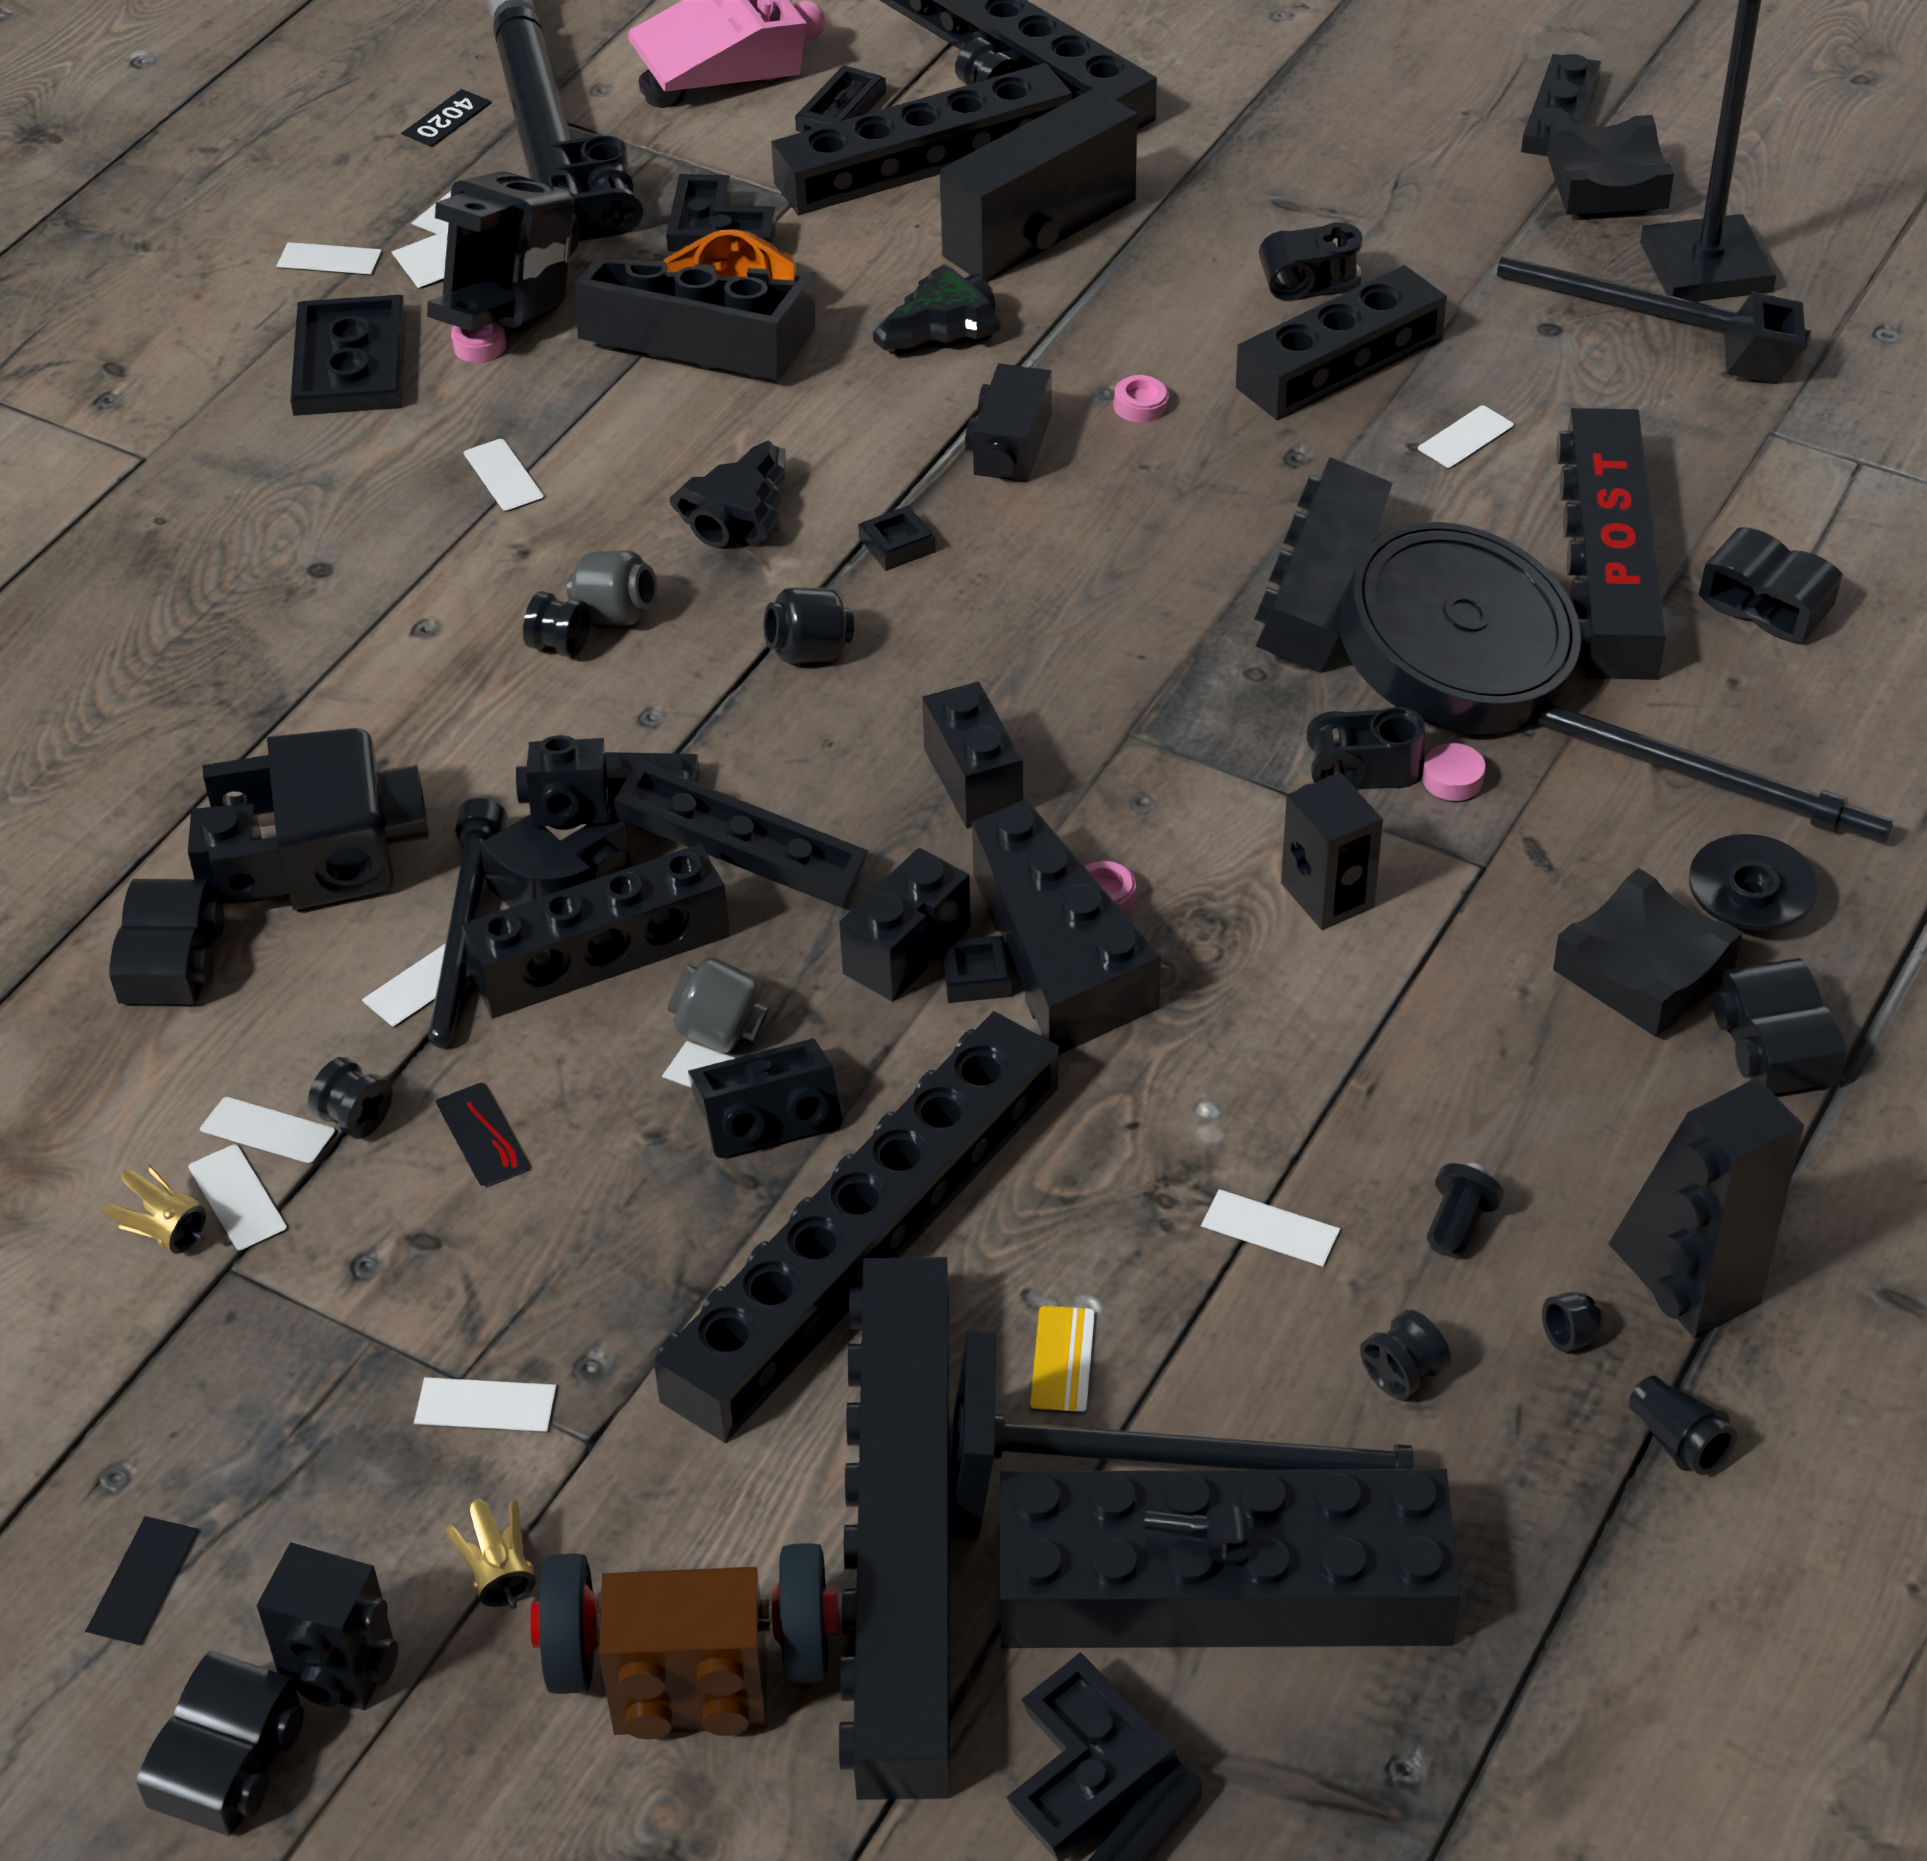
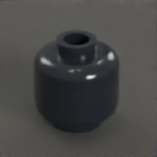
M786 588L777 596L775 602H770L765 609L764 637L768 648L775 649L779 658L784 662L790 664H828L840 656L844 643L852 641L854 617L851 609L844 608L840 596L832 589Z

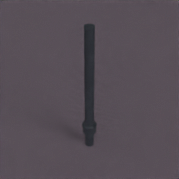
M1507 256L1501 257L1497 268L1498 277L1724 331L1737 313L1736 311ZM1805 328L1806 347L1804 351L1808 348L1812 329Z
M1551 703L1544 705L1538 715V725L1811 818V825L1836 833L1838 828L1886 843L1893 827L1894 820L1848 805L1847 797L1826 790H1822L1819 795Z

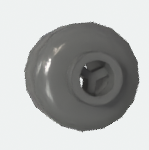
M631 550L591 552L585 554L578 561L574 572L569 576L567 596L568 600L575 598L583 600L588 604L591 626L632 625L639 623L648 610L654 606L657 598V579L651 566L646 564L640 555Z
M707 958L698 967L691 964L686 966L674 989L667 1010L676 1014L674 1023L676 1030L680 1034L720 1053H729L738 1046L742 1038L752 1043L755 1041L766 1019L769 1007L759 1003L762 985L758 978L716 958Z

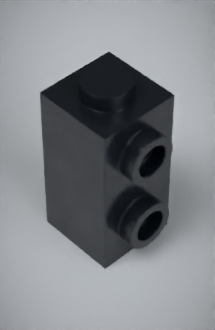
M998 363L991 384H983L978 400V418H970L966 429L965 449L966 451L973 452L974 475L1028 482L1052 415V370Z

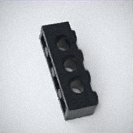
M1404 264L1239 343L1237 347L1236 389L1275 420H1279L1443 339L1447 295Z
M701 843L461 924L470 975L492 1019L730 937L725 884Z

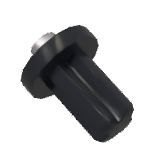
M1456 1163L1445 1164L1440 1168L1435 1179V1186L1443 1195V1198L1427 1233V1241L1430 1243V1248L1438 1254H1445L1452 1258L1461 1256L1466 1250L1481 1212H1494L1499 1208L1503 1199L1504 1190L1501 1185L1488 1175V1171L1484 1167L1475 1163H1468L1466 1165Z

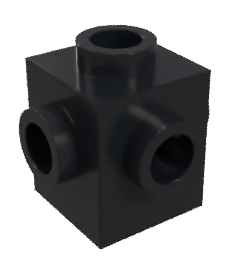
M557 735L542 741L529 742L527 766L516 767V790L518 803H529L532 827L550 826L558 830H569L583 824L607 823L609 784L604 738L574 739L569 736Z

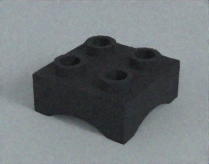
M1653 115L1634 116L1622 123L1605 127H1588L1576 124L1570 120L1551 121L1547 156L1566 215L1592 216L1607 212L1630 211L1642 213L1648 210L1669 209L1674 173L1671 164L1665 161L1661 153Z
M1638 868L1622 882L1616 892L1596 912L1580 922L1572 923L1558 935L1553 970L1657 1037L1723 979L1724 970L1736 967L1743 933L1725 921L1711 920L1687 909L1675 900L1656 878Z

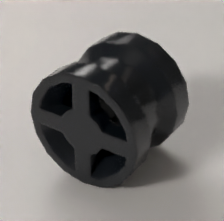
M537 592L532 597L524 617L523 639L525 645L536 650H542L549 646L555 648L561 656L576 657L582 650L589 631L590 615L588 604L583 600L575 598L562 602L558 601L553 593Z
M338 1057L325 1065L314 1079L309 1091L308 1107L309 1111L325 1122L336 1120L338 1121L339 1129L354 1139H362L375 1131L386 1117L392 1102L393 1091L391 1084L377 1074L363 1075L361 1067L356 1062L347 1057Z
M1415 1310L1403 1311L1391 1321L1390 1331L1387 1333L1375 1332L1362 1342L1360 1346L1361 1359L1369 1376L1380 1389L1397 1400L1407 1399L1420 1388L1422 1377H1436L1450 1365L1451 1360L1449 1347L1442 1333L1426 1316Z

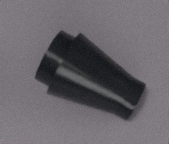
M1658 1376L1645 1378L1636 1386L1630 1396L1629 1408L1643 1420L1681 1470H1693L1699 1475L1710 1474L1721 1467L1733 1452L1737 1442V1432L1730 1425L1729 1416L1725 1411L1668 1385Z

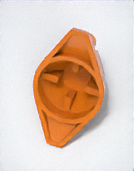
M734 229L713 232L663 259L667 264L668 272H678L687 267H694L695 264L715 265L716 274L723 276L747 277L748 268L770 269V279L795 280L796 263L790 254L780 253L778 248L770 242L750 232Z

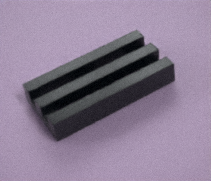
M843 65L795 115L796 131L804 132L810 127L815 129L867 114L886 93V77ZM852 81H855V83L848 90H846V88L852 83ZM835 101V104H834V105L826 112V114L823 116L822 114H823V113L830 107V105Z

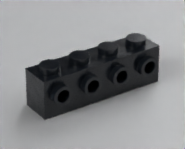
M1329 457L1320 478L1309 475L1297 504L1298 507L1305 509L1306 513L1295 512L1283 541L1284 544L1293 548L1291 552L1281 549L1268 580L1277 584L1278 588L1277 590L1269 587L1266 588L1254 620L1264 624L1256 647L1317 672H1322L1340 634V602L1358 561L1364 551L1372 544L1393 482L1332 457Z

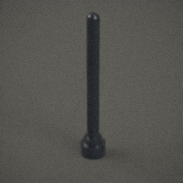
M474 798L465 801L459 808L455 827L456 836L464 851L428 1033L430 1043L437 1048L448 1047L453 1042L468 966L461 924L477 918L485 875L480 843L505 829L508 820L507 812L500 804L484 798Z

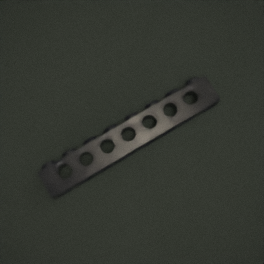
M879 0L959 50H962L969 41L981 37L997 45L1002 53H1007L1019 61L1023 69L1046 63L1072 92V99L1093 88H1097L1137 113V130L1156 120V76L1027 0Z
M995 1011L975 1030L970 1029L966 1031L957 1042L954 1052L936 1071L929 1070L921 1077L914 1093L896 1112L890 1111L881 1118L873 1135L855 1154H847L839 1161L827 1183L812 1198L806 1197L797 1204L788 1223L769 1242L763 1241L754 1248L747 1259L745 1267L725 1287L720 1286L711 1292L705 1300L701 1312L681 1333L675 1332L662 1343L656 1358L653 1360L659 1402L726 1443L849 1312V1288L863 1287V1258H900L1057 1091L1058 1045Z

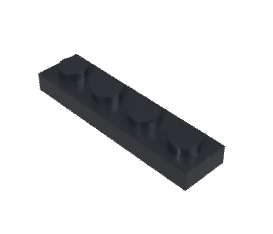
M637 760L615 797L611 817L684 846L691 847L701 843L709 856L840 908H843L859 877L868 852L866 849L641 760Z

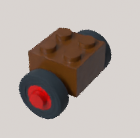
M814 1543L782 1546L779 1562V1582L772 1591V1607H770L769 1599H761L757 1567L602 1573L601 1609L599 1610L598 1599L593 1594L592 1577L587 1557L583 1554L571 1553L545 1557L540 1579L539 1601L531 1603L530 1611L531 1643L533 1648H540L543 1677L548 1692L570 1694L588 1691L593 1676L594 1651L599 1645V1657L614 1735L630 1734L640 1739H657L668 1733L707 1731L715 1735L731 1736L739 1734L746 1729L767 1728V1648L765 1631H770V1622L773 1623V1636L782 1649L784 1676L786 1681L790 1683H817L825 1681L828 1671V1635H839L838 1589H826L823 1550L820 1544Z

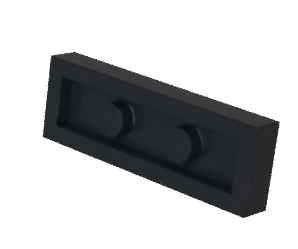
M1552 54L1523 134L1522 153L1547 156L1551 121L1570 120L1579 125L1584 124L1599 80L1601 61L1586 59L1578 54Z

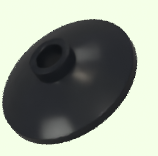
M1737 834L1716 839L1699 850L1692 860L1689 871V887L1699 906L1715 919L1725 921L1729 925L1740 929L1769 931L1793 925L1811 911L1818 893L1817 875L1810 862L1790 845L1762 835Z

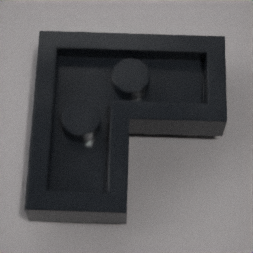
M679 174L666 233L668 252H677L719 230L734 229L750 232L773 244L776 228L775 207L729 205L731 197L730 175Z
M1080 1652L1021 1699L1029 1717L1062 1752L1006 1798L1013 1813L1057 1861H1064L1181 1764L1175 1748Z

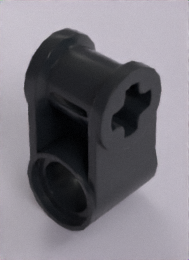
M1335 222L1321 227L1293 231L1281 230L1266 237L1259 247L1258 254L1270 292L1275 298L1280 300L1293 301L1303 297L1330 293L1344 294L1358 287L1361 283L1362 274L1361 268L1357 264V252L1360 251L1363 241L1359 228L1352 224ZM1334 238H1337V246L1333 242ZM1340 271L1344 274L1343 278H1340Z
M1391 707L1372 711H1331L1320 714L1308 724L1306 731L1309 747L1315 752V759L1311 765V775L1314 783L1335 775L1333 761L1337 760L1340 772L1355 789L1383 787L1400 789L1417 783L1423 776L1425 722L1422 716L1414 710L1406 707ZM1334 728L1338 729L1339 743H1334L1332 732Z

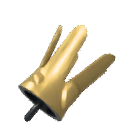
M148 1165V1170L169 1194L133 1170L127 1169L122 1172V1181L144 1200V1208L153 1216L115 1204L106 1205L102 1211L107 1217L120 1222V1224L116 1225V1228L155 1238L161 1248H168L174 1254L186 1251L197 1239L199 1241L205 1240V1236L201 1232L206 1221V1211L204 1207L199 1205L198 1201L180 1191L175 1192L151 1165Z
M475 1499L471 1504L470 1511L480 1548L476 1544L466 1542L454 1526L446 1525L444 1530L475 1576L473 1588L479 1593L480 1602L489 1607L510 1605L512 1609L517 1608V1601L527 1596L536 1584V1578L532 1573L533 1565L531 1562L526 1561L523 1554L518 1502L513 1500L509 1504L510 1526L501 1535L486 1502L481 1499Z

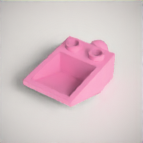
M682 0L629 30L628 40L665 92L754 80L774 81L779 77L800 75L804 40H812L822 33L825 26V15L820 6L812 1H800L793 5L789 0Z

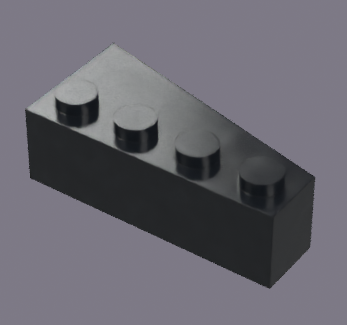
M597 257L575 282L578 339L596 342L602 347L610 349L625 348L644 352L658 359L673 358L697 363V365L705 369L721 368L745 373L754 379L778 380L815 330V272L796 271L795 280L770 279V269L748 268L747 277L717 275L715 265L695 264L694 267H687L678 272H668L666 262Z
M1027 799L1021 800L973 821L974 877L996 930L1000 931L1001 935H1004L1007 958L1013 972H1017L1025 991V1001L1032 1019L1037 1020L1042 1037L1058 1045V1055L1159 1009L1161 956Z
M1757 1077L1687 1112L1608 1243L1652 1291L1660 1309L1668 1317L1677 1319L1694 1339L1761 1304L1801 1142L1804 1124Z

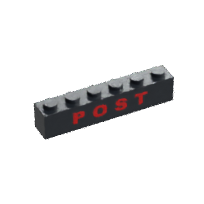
M1571 408L1568 431H1558L1556 458L1557 464L1566 465V467L1561 469L1560 500L1570 501V503L1565 504L1563 533L1564 538H1573L1574 540L1568 543L1567 574L1568 576H1577V579L1572 580L1570 600L1574 605L1576 613L1581 614V618H1578L1581 629L1579 654H1585L1587 678L1658 680L1666 632L1639 409Z

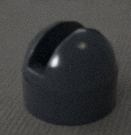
M1567 1292L1545 1300L1542 1308V1321L1546 1335L1552 1345L1561 1352H1568L1585 1347L1596 1340L1603 1330L1604 1314L1599 1307L1595 1306L1594 1299L1586 1293Z

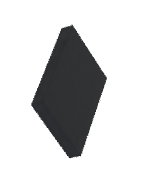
M403 295L312 300L297 303L290 399L293 416L402 408L406 313Z

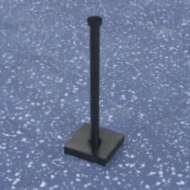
M1762 0L1738 1L1704 217L1702 219L1642 226L1640 244L1666 295L1699 302L1748 296L1752 292L1765 294L1773 293L1776 274L1743 214L1725 216Z
M967 1330L953 1412L950 1536L979 1538L993 1459H1001L1003 1451L1245 1470L1413 1469V1448L1411 1445L1395 1444L1393 1451L1005 1422L1004 1414L995 1413L996 1333Z

